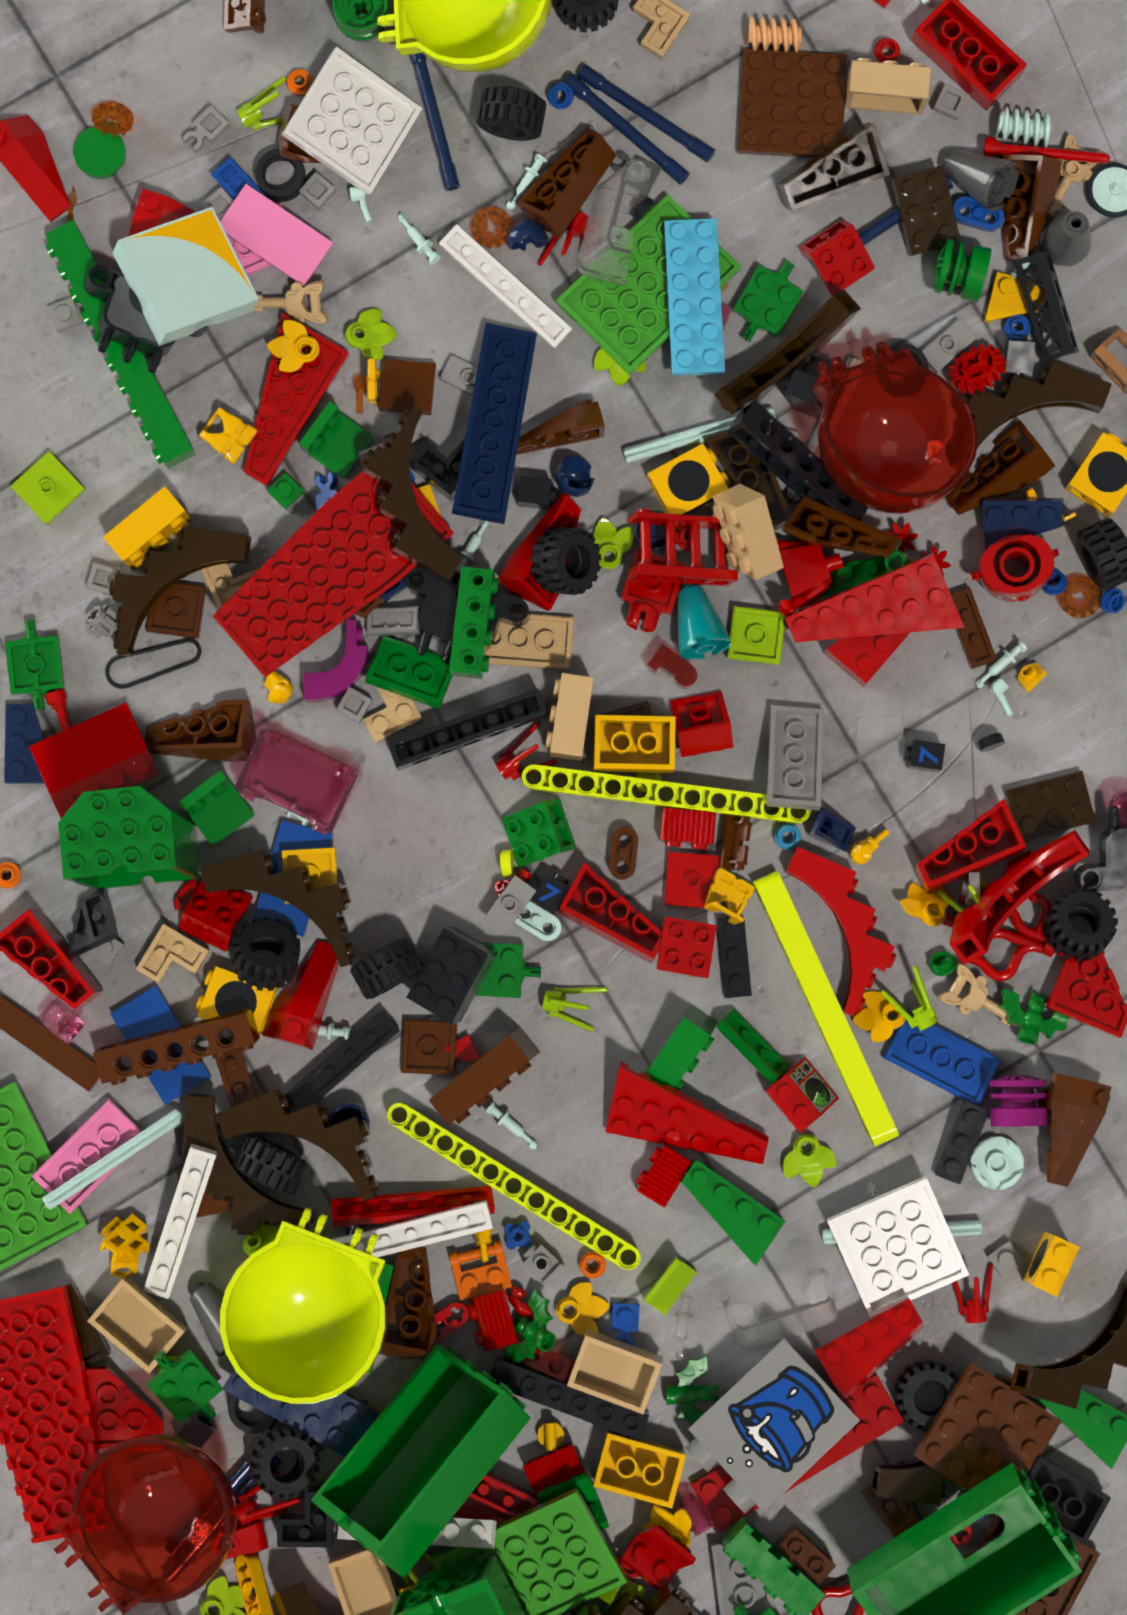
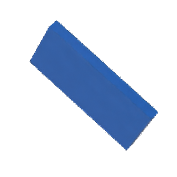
M282 820L271 855L275 867L271 869L272 874L283 872L282 850L330 848L333 834ZM262 892L253 918H258L259 921L263 920V917H269L271 921H274L275 918L279 919L281 924H289L290 931L295 930L297 935L302 937L305 936L310 919L293 905L285 904L284 900Z
M154 986L110 1013L126 1040L181 1026L158 986ZM172 1043L174 1052L183 1053V1048L180 1044ZM151 1049L146 1050L149 1059L157 1060L155 1051ZM203 1061L193 1065H187V1062L177 1064L178 1067L167 1072H162L161 1069L152 1071L148 1078L164 1105H167L212 1077Z
M906 1010L911 1017L914 1016L912 1012ZM905 1020L901 1027L897 1028L882 1057L960 1099H965L978 1105L981 1104L989 1088V1080H993L1002 1062V1059L935 1024L919 1031L917 1026L911 1028L907 1020Z

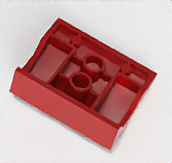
M127 702L29 746L61 819L83 792L134 787L160 775Z

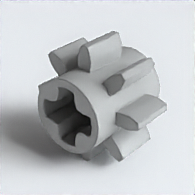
M104 605L103 608L95 606L87 614L86 621L89 625L86 629L99 639L102 635L105 637L112 636L119 627V623L116 620L117 613L107 605Z

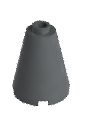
M956 150L948 154L943 162L945 174L989 211L995 212L1004 206L1001 204L1002 200L1005 197H1011L1017 184L1018 170L1014 169V166L1017 165L1010 160Z
M1073 211L1056 216L1043 226L1040 234L1041 252L1050 251L1054 265L1074 266L1087 256L1092 243L1087 217L1081 212Z
M201 1282L191 1290L192 1296L190 1301L214 1353L219 1359L227 1357L220 1334V1309L225 1293L211 1282L207 1284Z

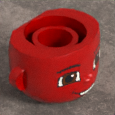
M1031 534L1010 535L990 545L980 556L978 571L970 574L972 580L981 581L984 589L997 599L1007 602L1026 601L1037 594L1051 578L1055 565L1054 558L1059 556L1057 548L1051 550L1049 544L1041 537ZM1010 558L1021 559L1027 566V573L1022 577H1012L1006 573L1004 562Z

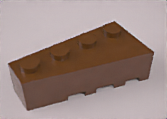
M586 127L516 204L529 220L537 221L545 231L560 238L616 157L615 152L600 133Z
M520 1027L430 1098L429 1101L448 1125L455 1120L460 1124L471 1115L468 1110L476 1104L480 1108L491 1099L489 1093L496 1088L500 1092L512 1082L509 1079L512 1074L517 1072L520 1076L532 1065L529 1061L539 1054L540 1050Z

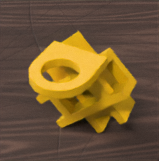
M133 1213L124 1221L116 1216L102 1229L100 1234L105 1238L101 1243L100 1250L104 1251L108 1248L113 1253L110 1272L112 1276L117 1278L135 1275L138 1269L139 1255L143 1251L146 1254L150 1251L149 1242L142 1237L147 1232V1225ZM134 1223V1224L137 1225L139 1228L136 1229L132 1224ZM117 1236H119L120 1238H122V1239L124 1240V1242H121V1241L117 1238ZM120 1268H129V1269H131V1270H129V1271H127V1272H119V1271H117V1270L120 1269Z

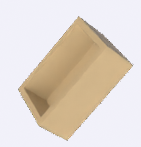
M859 58L857 61L852 60L847 76L845 108L922 115L929 98L931 67H925L921 63L899 65L898 62L891 60L884 61L883 63L872 62L868 58Z
M742 484L713 495L715 503L713 510L715 516L720 521L722 528L720 536L728 550L726 557L729 565L755 580L784 568L765 495Z
M562 673L561 680H555L553 695L554 698L558 699L557 706L552 705L550 724L554 725L553 732H548L546 750L550 751L551 758L582 762L594 677Z
M128 1277L123 1278L87 1321L149 1374L159 1365L154 1359V1355L156 1353L159 1355L158 1352L161 1350L167 1355L188 1330L182 1322L149 1294L143 1292V1289Z
M586 1329L570 1372L567 1386L644 1415L662 1366L663 1357Z
M364 1547L329 1560L328 1567L345 1615L390 1614L396 1597L399 1595L391 1568Z

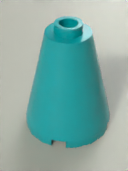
M695 584L684 585L677 594L678 649L681 657L686 660H700L705 658V653L712 652L713 656L727 650L731 646L730 636L703 587Z

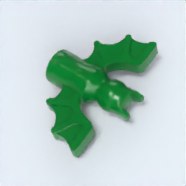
M1007 989L1001 991L1002 1003L999 1007L1007 1013V1024L1019 1025L1020 1030L1017 1040L1020 1042L1035 1045L1037 1044L1039 1033L1044 1034L1047 1039H1050L1055 1031L1067 1029L1066 1024L1070 1018L1057 1012H1053L1048 1020H1043L1041 1013L1045 1009L1047 994H1044L1043 997L1036 995V990L1033 989L1030 1000L1027 1003L1028 1010L1024 1013L1020 1007L1018 993Z
M535 1289L528 1302V1306L534 1314L533 1322L528 1317H524L516 1312L517 1317L514 1321V1328L519 1334L523 1335L525 1340L520 1344L508 1345L503 1355L504 1359H512L514 1363L521 1364L524 1358H535L534 1351L536 1348L543 1352L553 1348L556 1336L546 1329L547 1323L553 1319L548 1312L550 1300L545 1299L540 1290Z
M703 1355L698 1359L689 1358L684 1369L676 1370V1375L679 1378L678 1384L665 1385L666 1405L678 1404L680 1406L677 1414L678 1418L686 1419L691 1426L706 1412L696 1409L692 1404L696 1401L708 1402L720 1399L718 1396H714V1389L719 1388L718 1384H701L699 1386L692 1384L695 1378L707 1374V1355Z

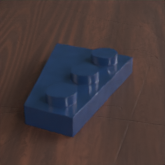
M984 498L982 501L985 550L1006 536L1015 534H1031L1035 536L1063 527L1065 524L1064 498Z
M6 704L4 780L6 784H45L29 746L44 740V734L33 704Z

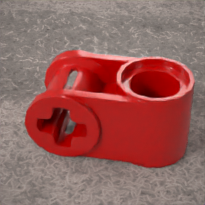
M256 1520L252 1523L224 1531L218 1536L215 1543V1551L223 1559H231L240 1555L259 1552L269 1547L262 1520ZM228 1538L229 1542H234L231 1551H228L227 1547H221L224 1539Z

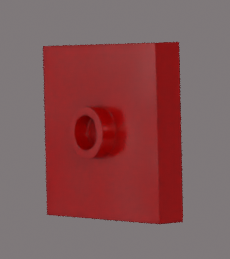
M668 852L664 905L704 908L710 886L714 883L715 873L717 869L721 868V856Z

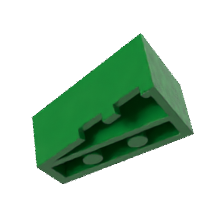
M691 1004L645 1074L662 1086L667 1084L680 1091L685 1083L682 1077L686 1071L689 1073L693 1072L700 1061L696 1058L701 1050L706 1052L712 1044L714 1038L711 1037V1034L718 1021Z

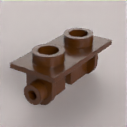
M726 815L721 868L740 871L744 870L745 865H748L749 846H743V841H750L752 826L750 817Z

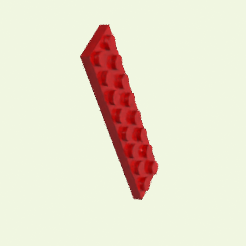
M876 1373L844 1402L860 1421L787 1491L904 1422ZM721 1465L690 1483L718 1532L737 1522L742 1516L745 1517L759 1509L755 1504L745 1514L725 1493L723 1488L733 1478Z

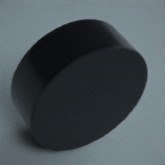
M652 198L644 199L635 208L633 218L639 222L657 203Z
M1001 733L988 735L977 742L980 752H987L1005 744Z

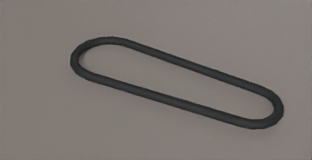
M189 638L134 651L133 656L190 642L196 645L198 653L194 659L126 685L116 684L109 675L110 666L113 662L126 658L125 656L118 655L108 662L105 669L106 678L113 687L119 689L132 687L197 662L202 653L201 646L196 640Z

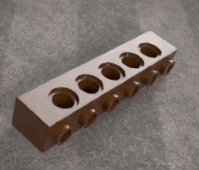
M250 1007L102 1046L93 1052L101 1083L111 1082V1085H117L127 1081V1077L136 1075V1078L140 1079L151 1075L153 1070L161 1069L162 1072L176 1069L178 1067L177 1064L187 1062V1065L200 1063L203 1061V1057L212 1055L213 1059L228 1055L229 1050L237 1048L238 1052L254 1048L253 1044L259 1040L260 1036ZM228 1029L232 1031L234 1040L225 1039L222 1030ZM197 1036L205 1037L208 1040V1047L199 1045ZM172 1043L180 1044L183 1048V1053L174 1052ZM151 1049L155 1051L157 1060L149 1059L146 1050ZM121 1056L130 1058L132 1067L123 1065Z

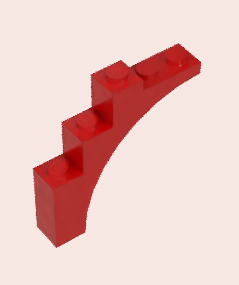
M1076 830L1033 853L1029 850L1008 861L1005 876L983 887L979 902L956 914L949 945L964 965L988 952L990 943L999 928L1036 890L1071 865L1089 856L1090 850Z
M797 847L785 873L805 883L821 897L833 912L843 932L848 949L850 975L848 993L842 1011L844 1014L852 1017L855 1015V1012L860 1014L866 999L862 996L866 988L870 989L876 978V974L872 973L873 970L876 969L883 972L886 967L891 969L897 955L893 953L895 946L866 934L867 930L872 931L876 923L877 916H874L876 909L846 897L848 893L853 894L858 879L854 877L857 872Z

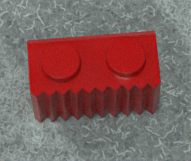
M663 808L660 841H665V846L681 848V843L692 844L691 849L707 850L708 845L713 846L716 812Z
M664 1144L662 1149L658 1146L656 1147L649 1159L653 1164L648 1172L644 1169L642 1170L635 1184L639 1185L637 1188L639 1193L665 1208L692 1161Z
M504 1289L469 1298L471 1304L467 1305V1310L471 1321L475 1320L478 1331H474V1336L478 1347H482L483 1351H491L518 1343Z
M573 1442L560 1446L555 1451H549L528 1460L522 1465L535 1496H537L538 1492L545 1490L549 1486L558 1485L573 1476L585 1473Z

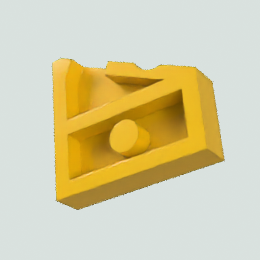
M997 272L984 322L991 323L994 320L1009 319L1013 315L1029 314L1019 277L1013 278L1011 275ZM1027 280L1028 286L1030 288L1032 282ZM1036 285L1031 296L1033 301L1042 304L1046 293L1043 288ZM1035 306L1036 313H1037L1038 310H1039V308H1038L1037 306Z

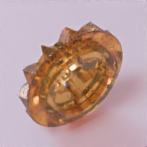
M104 102L94 108L91 121L94 122L96 130H102L103 136L111 133L115 138L117 134L125 136L127 131L132 130L134 116L126 106L120 103ZM108 118H110L111 120H117V123H114L113 121L108 122Z
M487 207L477 212L471 223V232L479 245L488 249L500 248L506 243L507 235L513 224L510 216L504 210L497 207ZM488 219H490L494 226H500L496 229V237L490 231H485L488 228Z
M1077 576L1067 580L1066 589L1059 594V602L1063 611L1072 618L1083 619L1089 617L1100 606V588L1093 580L1087 577ZM1084 588L1083 597L1087 599V602L1082 601L1075 607L1076 598L1070 594H1078Z

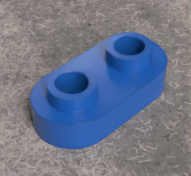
M960 197L953 205L956 222L965 226L993 232L998 230L1004 221L1002 209L995 212L989 211L972 197ZM963 208L967 209L969 215H962L960 210ZM992 216L994 222L988 223L985 217Z

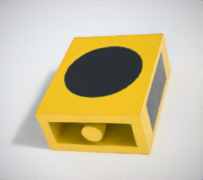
M1103 432L1065 487V490L1109 518L1127 493V447L1121 444V439L1112 433L1107 435Z
M703 443L647 474V480L666 514L689 515L713 502V495L729 489L727 486L730 485V482L725 472H719L715 465L717 462L715 454L711 448L706 449Z
M215 966L214 971L209 970L205 980V985L208 986L205 996L200 995L195 1010L199 1011L197 1017L208 1019L251 1007L261 1038L279 988L274 987L272 991H268V988H263L260 991L257 990L256 986H252V988L246 986V981L241 982L238 979V974H234L232 971Z
M1044 1231L1022 1280L1058 1297L1080 1247Z

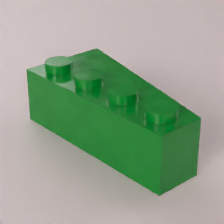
M694 1159L681 1182L756 1266L786 1221L703 1163Z
M1083 1389L1080 1392L1077 1409L1036 1398L1055 1417L1060 1419L1061 1423L1081 1440L1105 1465L1111 1469L1113 1468L1127 1442V1414Z
M744 1516L721 1539L724 1547L722 1551L731 1560L739 1561L744 1566V1572L753 1580L758 1578L764 1584L762 1588L772 1598L775 1599L778 1596L785 1603L783 1608L790 1615H809L826 1596L819 1586L785 1557Z

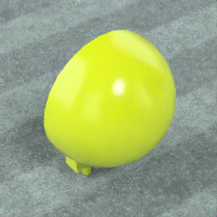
M394 0V14L378 17L377 24L381 27L395 26V30L379 33L378 41L385 43L396 42V49L401 56L423 53L428 58L447 68L461 72H486L501 68L518 59L535 43L545 27L552 0Z
M309 1208L304 1210L298 1227L282 1221L275 1240L251 1254L236 1270L225 1290L220 1309L221 1338L225 1353L237 1374L254 1390L271 1399L290 1404H315L335 1398L355 1386L373 1365L381 1350L386 1330V1306L378 1283L386 1262L383 1259L372 1256L379 1235L373 1233L369 1238L368 1246L364 1253L356 1249L363 1235V1229L356 1228L349 1246L321 1236L327 1221V1215L322 1214L318 1218L314 1233L305 1230L312 1215V1209Z

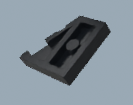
M102 888L79 899L78 916L73 926V931L75 932L73 946L68 948V952L72 957L81 955L119 937L107 891Z

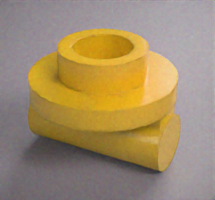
M1031 663L1025 665L1020 670L1018 681L1022 685L1021 687L1027 693H1030L1047 675V672L1039 664Z
M545 1422L538 1430V1441L546 1448V1451H555L564 1440V1430L556 1422Z

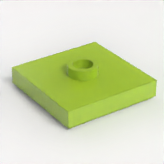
M50 451L10 486L47 526L86 491Z
M734 606L730 631L731 646L728 648L727 659L780 666L785 616L778 611Z

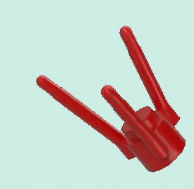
M578 211L565 230L567 237L561 255H566L572 238L579 237L581 234L579 266H583L587 235L590 227L586 225L588 216ZM553 236L538 261L539 266L544 263L559 237Z
M539 721L535 722L514 744L499 755L500 759L495 762V765L505 780L510 777L516 780L522 776L524 769L518 771L522 767L519 761L539 748L535 744L517 756L512 754L540 726ZM553 759L537 765L551 766L556 764L557 761Z
M989 1264L987 1268L983 1299H980L978 1277H974V1298L967 1299V1304L964 1303L958 1281L952 1282L959 1304L960 1315H965L966 1323H982L987 1321L993 1272L992 1264Z
M277 1470L272 1475L279 1476L280 1471ZM256 1485L249 1492L238 1497L240 1503L235 1504L234 1509L241 1526L256 1520L286 1513L285 1507L299 1503L300 1498L286 1500L259 1509L255 1499L250 1501V1498L261 1490Z

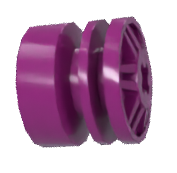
M1022 1075L1004 1076L995 1080H989L990 1087H1002V1093H990V1098L1002 1100V1106L990 1108V1126H1048L1047 1108L1035 1105V1100L1046 1098L1047 1093H1034V1087L1047 1086L1046 1079Z

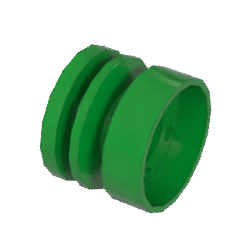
M333 0L334 17L339 30L347 38L355 41H369L378 37L385 27L379 26L377 19L380 16L388 15V1ZM363 8L366 9V15L361 13L357 16L356 10L362 11Z
M947 238L944 247L939 253L934 271V292L941 293L945 282L948 283L946 295L951 296L955 286L958 285L961 286V299L978 303L987 275L992 249L974 245L970 254L965 255V242L960 241L957 251L952 252L954 239Z

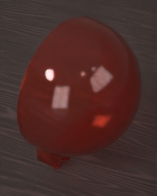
M882 341L876 344L878 358L872 347L867 346L862 348V357L865 359V362L847 368L841 357H834L831 359L834 373L827 362L817 363V372L820 374V377L817 378L812 390L822 406L817 429L819 453L830 478L850 499L872 510L883 513L904 514L923 510L949 496L962 483L976 457L978 437L975 420L967 403L957 390L941 376L918 365L908 348L892 353L886 342Z
M142 1434L124 1439L102 1452L86 1469L76 1488L71 1514L56 1526L65 1540L53 1550L56 1554H59L70 1545L76 1554L66 1559L64 1563L66 1567L69 1568L79 1559L85 1564L99 1583L87 1593L89 1597H96L102 1592V1589L110 1597L100 1603L98 1609L101 1613L113 1603L124 1615L138 1603H166L184 1598L204 1586L217 1573L232 1548L237 1528V1502L231 1482L222 1466L205 1449L188 1439L170 1434Z

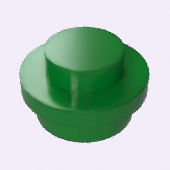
M946 951L935 953L931 957L929 964L931 972L936 976L949 975L955 970L957 965L954 956Z

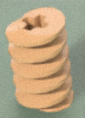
M750 17L748 45L752 43L753 50L757 51L761 43L764 51H767L769 45L772 44L774 52L778 51L780 44H783L785 52H788L790 46L793 45L795 53H798L801 44L802 21L798 27L796 19H791L789 26H787L785 18H781L777 26L775 18H771L768 25H766L764 17H761L756 25L754 17Z

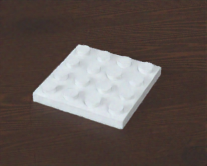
M335 47L281 135L362 192L370 195L423 108L341 49Z
M926 1176L827 1218L830 1229L870 1318L887 1311L908 1298L913 1300L969 1275Z

